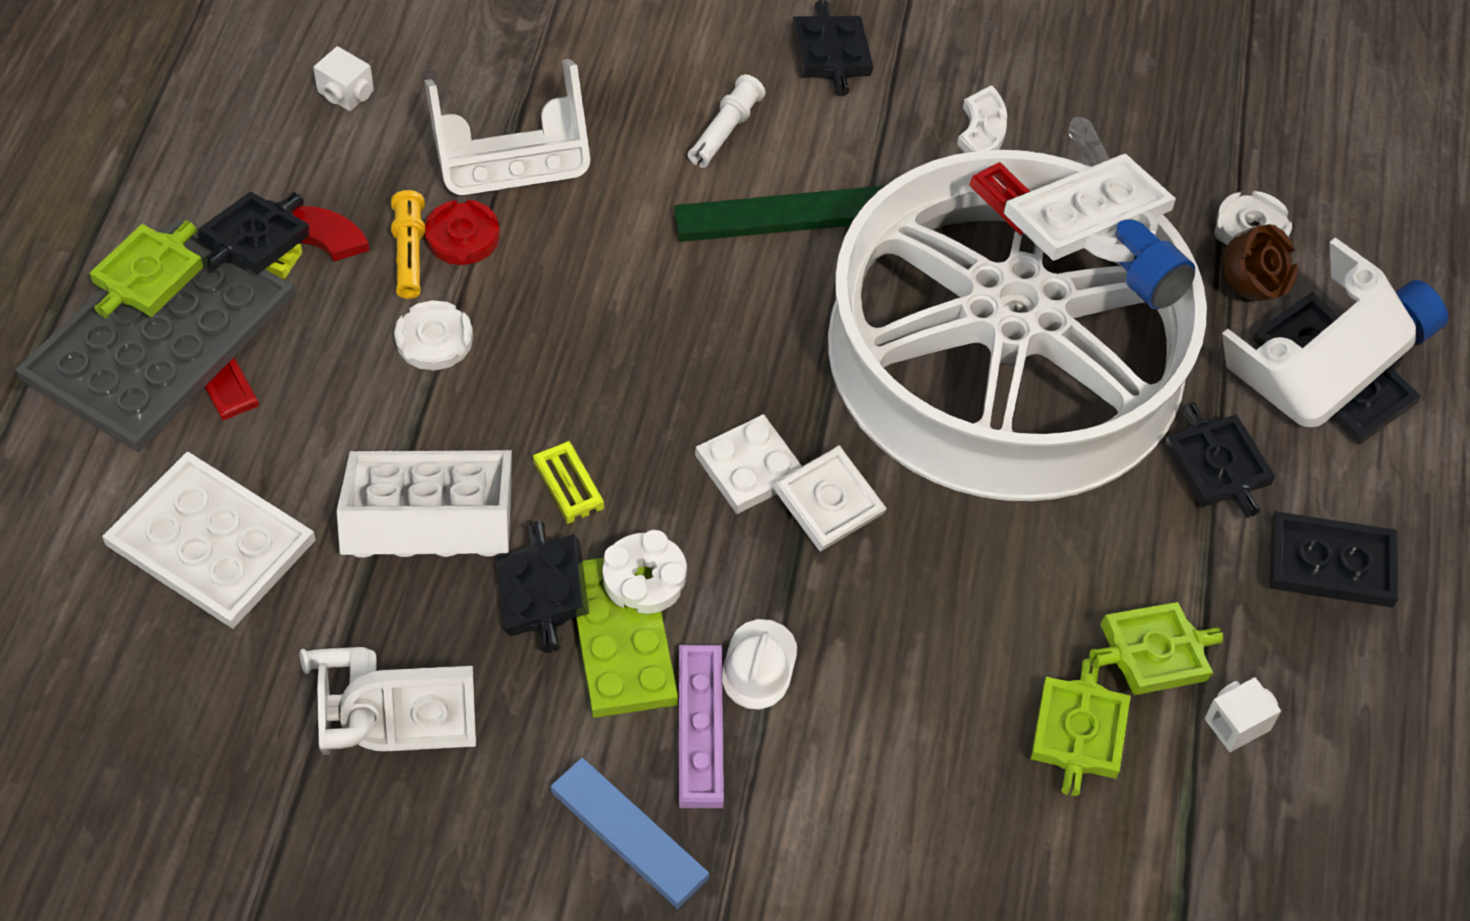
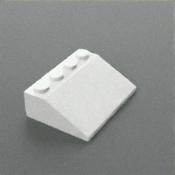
M512 450L350 451L337 508L340 555L369 557L373 554H395L399 557H409L415 554H437L448 557L466 553H478L482 556L508 553Z

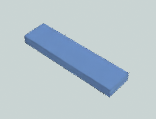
M583 757L551 785V793L677 910L709 879V872Z

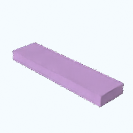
M679 645V808H723L722 645Z

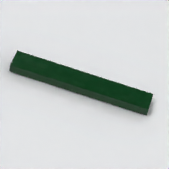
M886 185L674 205L679 242L851 226L864 205Z

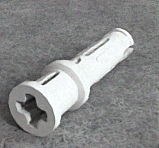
M747 74L739 76L732 93L723 97L720 102V112L688 152V158L694 165H697L700 159L703 158L699 167H707L735 126L745 122L749 118L750 109L755 102H759L764 98L765 88L758 79Z

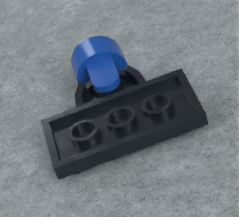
M1411 280L1395 291L1415 323L1416 340L1414 345H1420L1447 325V305L1439 292L1430 284L1420 280ZM1311 292L1256 330L1253 340L1261 347L1273 338H1287L1301 348H1304L1338 319L1339 316L1314 292ZM1403 355L1332 416L1359 445L1419 402L1421 394L1396 371L1400 367Z

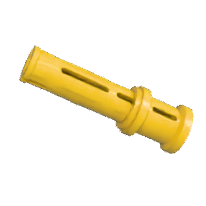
M403 190L397 192L391 198V206L395 211V220L391 224V232L397 239L396 294L404 299H413L418 297L421 292L420 239L425 233V223L421 220V211L425 207V199L422 194L416 191ZM408 201L411 202V207H408Z

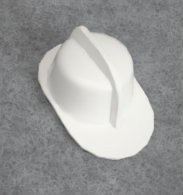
M757 619L746 622L734 633L723 666L722 683L726 694L736 704L747 709L762 710L774 706L784 697L789 687L797 656L796 641L793 634L785 626L772 620Z

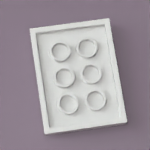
M188 451L102 536L106 546L232 629L316 541L314 531Z

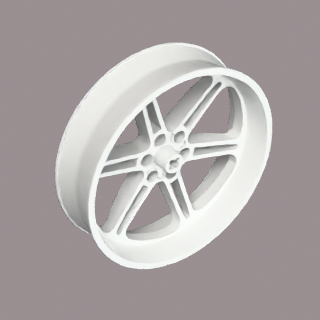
M986 150L956 154L916 167L894 179L864 205L846 233L838 256L835 276L836 300L829 324L828 355L837 390L847 410L859 427L878 447L912 472L950 489L984 498L1006 501H1039L1073 496L1103 486L1136 467L1156 448L1172 425L1182 400L1185 380L1195 365L1203 344L1206 329L1207 304L1204 285L1193 255L1179 232L1163 214L1155 217L1158 223L1155 236L1161 241L1167 240L1171 242L1194 263L1195 277L1188 291L1177 302L1169 307L1157 309L1164 323L1167 338V356L1162 379L1156 384L1150 385L1137 377L1114 352L1074 319L1144 302L1127 286V271L1119 262L1113 261L1119 266L1055 274L1043 267V250L1035 243L1033 254L1019 251L1022 235L1020 236L1016 231L1009 258L1004 262L996 263L959 242L932 230L964 222L1005 221L969 186L973 175L998 162H1001L1030 191L1088 169L1090 166L1044 153L1020 150ZM884 254H895L932 277L960 298L911 314L884 327L874 328L865 320L862 309L861 290L868 269ZM970 343L986 345L991 352L981 420L972 424L930 406L893 379L884 367L892 363ZM1031 354H1039L1046 357L1115 407L1118 414L1103 424L1071 432L1051 434L1013 432L1012 417L1025 358ZM999 364L1014 366L1002 428L1000 430L991 429L990 422Z

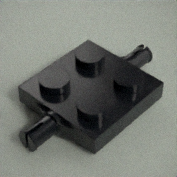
M819 0L814 5L817 16H793L791 28L802 76L831 79L835 94L840 96V93H842V96H845L850 91L847 79L854 76H871L874 67L861 16H832L828 1L824 0L822 4V0Z
M250 191L198 229L199 241L214 249L213 252L203 258L205 267L210 269V271H215L216 268L227 260H232L257 275L309 236V224L292 214L293 211L304 204L301 195H296V192H292L281 202L266 200Z
M1191 402L1190 405L1189 403L1185 404L1180 409V412L1184 415L1190 427L1185 431L1167 436L1164 446L1201 508L1223 500L1233 499L1237 502L1245 518L1257 515L1260 512V507L1256 504L1250 492L1272 485L1275 474L1240 418L1235 414L1223 419L1207 420L1204 419L1195 402Z
M534 521L535 526L532 522L527 526L530 540L528 547L497 557L504 630L510 636L528 631L540 632L541 650L545 653H552V649L556 652L560 648L557 627L569 619L589 614L580 541L574 534L546 541L545 523Z

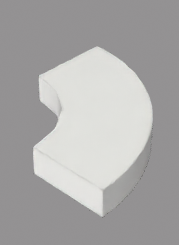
M991 85L964 99L963 109L969 117L970 124L968 129L958 136L957 145L964 153L999 150L1004 141L1007 111L1001 96Z

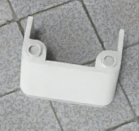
M570 59L562 60L567 96L551 99L544 105L541 112L543 129L475 140L471 139L470 127L464 118L456 114L441 115L437 86L432 79L425 80L434 140L443 180L447 188L455 194L468 195L576 178L583 175L590 165V153L577 64Z
M1337 238L1330 241L1331 278L1342 285L1347 294L1357 302L1304 348H1301L1287 338H1273L1255 350L1231 330L1227 329L1222 333L1226 367L1296 423L1304 427H1317L1325 423L1412 348L1416 340L1415 323L1384 273Z

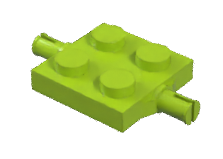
M185 220L172 234L156 232L148 226L141 224L89 273L92 283L109 292L105 298L94 306L97 313L104 318H108L120 304H126L153 317L204 267L202 258L186 249L183 245L197 233L196 227L191 222L189 223Z
M1178 602L1135 609L1104 616L1100 625L1110 647L1093 649L1090 651L1089 657L1090 662H1093L1092 666L1094 668L1117 664L1122 670L1133 695L1206 682L1213 674V671L1204 655V647L1222 644L1223 633L1220 632L1221 629L1219 627L1199 631L1195 629L1186 619Z
M1090 658L1082 661L1080 680L1064 681L1051 677L1045 678L1031 753V760L1057 765L1065 769L1061 791L1068 795L1073 780L1071 796L1080 795L1082 774L1092 773L1117 779L1120 772L1131 695L1109 691L1097 684L1100 666L1098 668L1092 666L1089 673Z

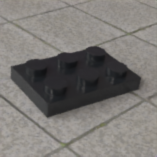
M1275 511L1271 520L1270 589L1394 608L1398 601L1397 530Z

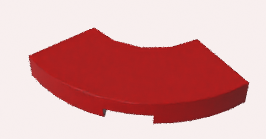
M301 206L292 212L295 217L309 224V236L300 243L314 245L327 252L333 262L370 251L365 235L346 217L331 210L313 206Z

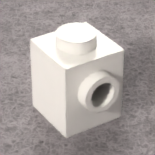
M338 46L313 67L317 91L324 95L329 102L339 104L349 111L354 109L360 102L367 100L374 91L371 66Z
M1254 677L1241 685L1236 681L1223 688L1218 693L1217 698L1213 700L1204 719L1227 750L1232 752L1271 731L1281 710L1274 695L1268 689H1264Z

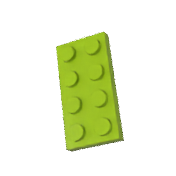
M604 558L584 560L583 569L589 614L576 617L592 717L597 718L678 705V694L661 611L651 614L637 613V608H630L625 604L624 608L615 604L606 593L603 585ZM645 566L639 567L634 575H643L645 579L652 578L653 569Z

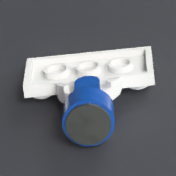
M1125 153L1006 202L1004 214L1053 261L1085 248L1097 257L1119 262L1127 271V286L1152 309H1162L1171 306L1188 291L1195 277L1194 263L1171 242L1167 240L1161 241L1155 236L1158 228L1155 217L1171 211L1176 198Z

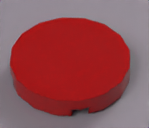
M457 200L447 201L436 207L426 219L425 239L427 247L436 258L448 264L467 265L478 263L490 256L498 246L500 229L497 216L488 206L478 201L467 200V203H457Z

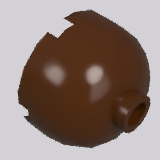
M1272 224L1253 226L1236 234L1226 246L1223 255V272L1227 283L1235 293L1248 300L1268 301L1288 294L1295 285L1298 274V263L1292 264L1289 253L1295 251L1293 243L1283 230Z

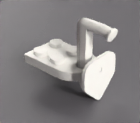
M365 647L327 648L310 651L300 649L299 656L304 673L309 674L311 670L319 669L318 728L319 749L323 755H330L331 749L349 748L357 744L375 751L476 746L473 666L376 671V654ZM350 667V684L343 694L330 695L327 668ZM340 716L342 728L332 729L331 721H339Z

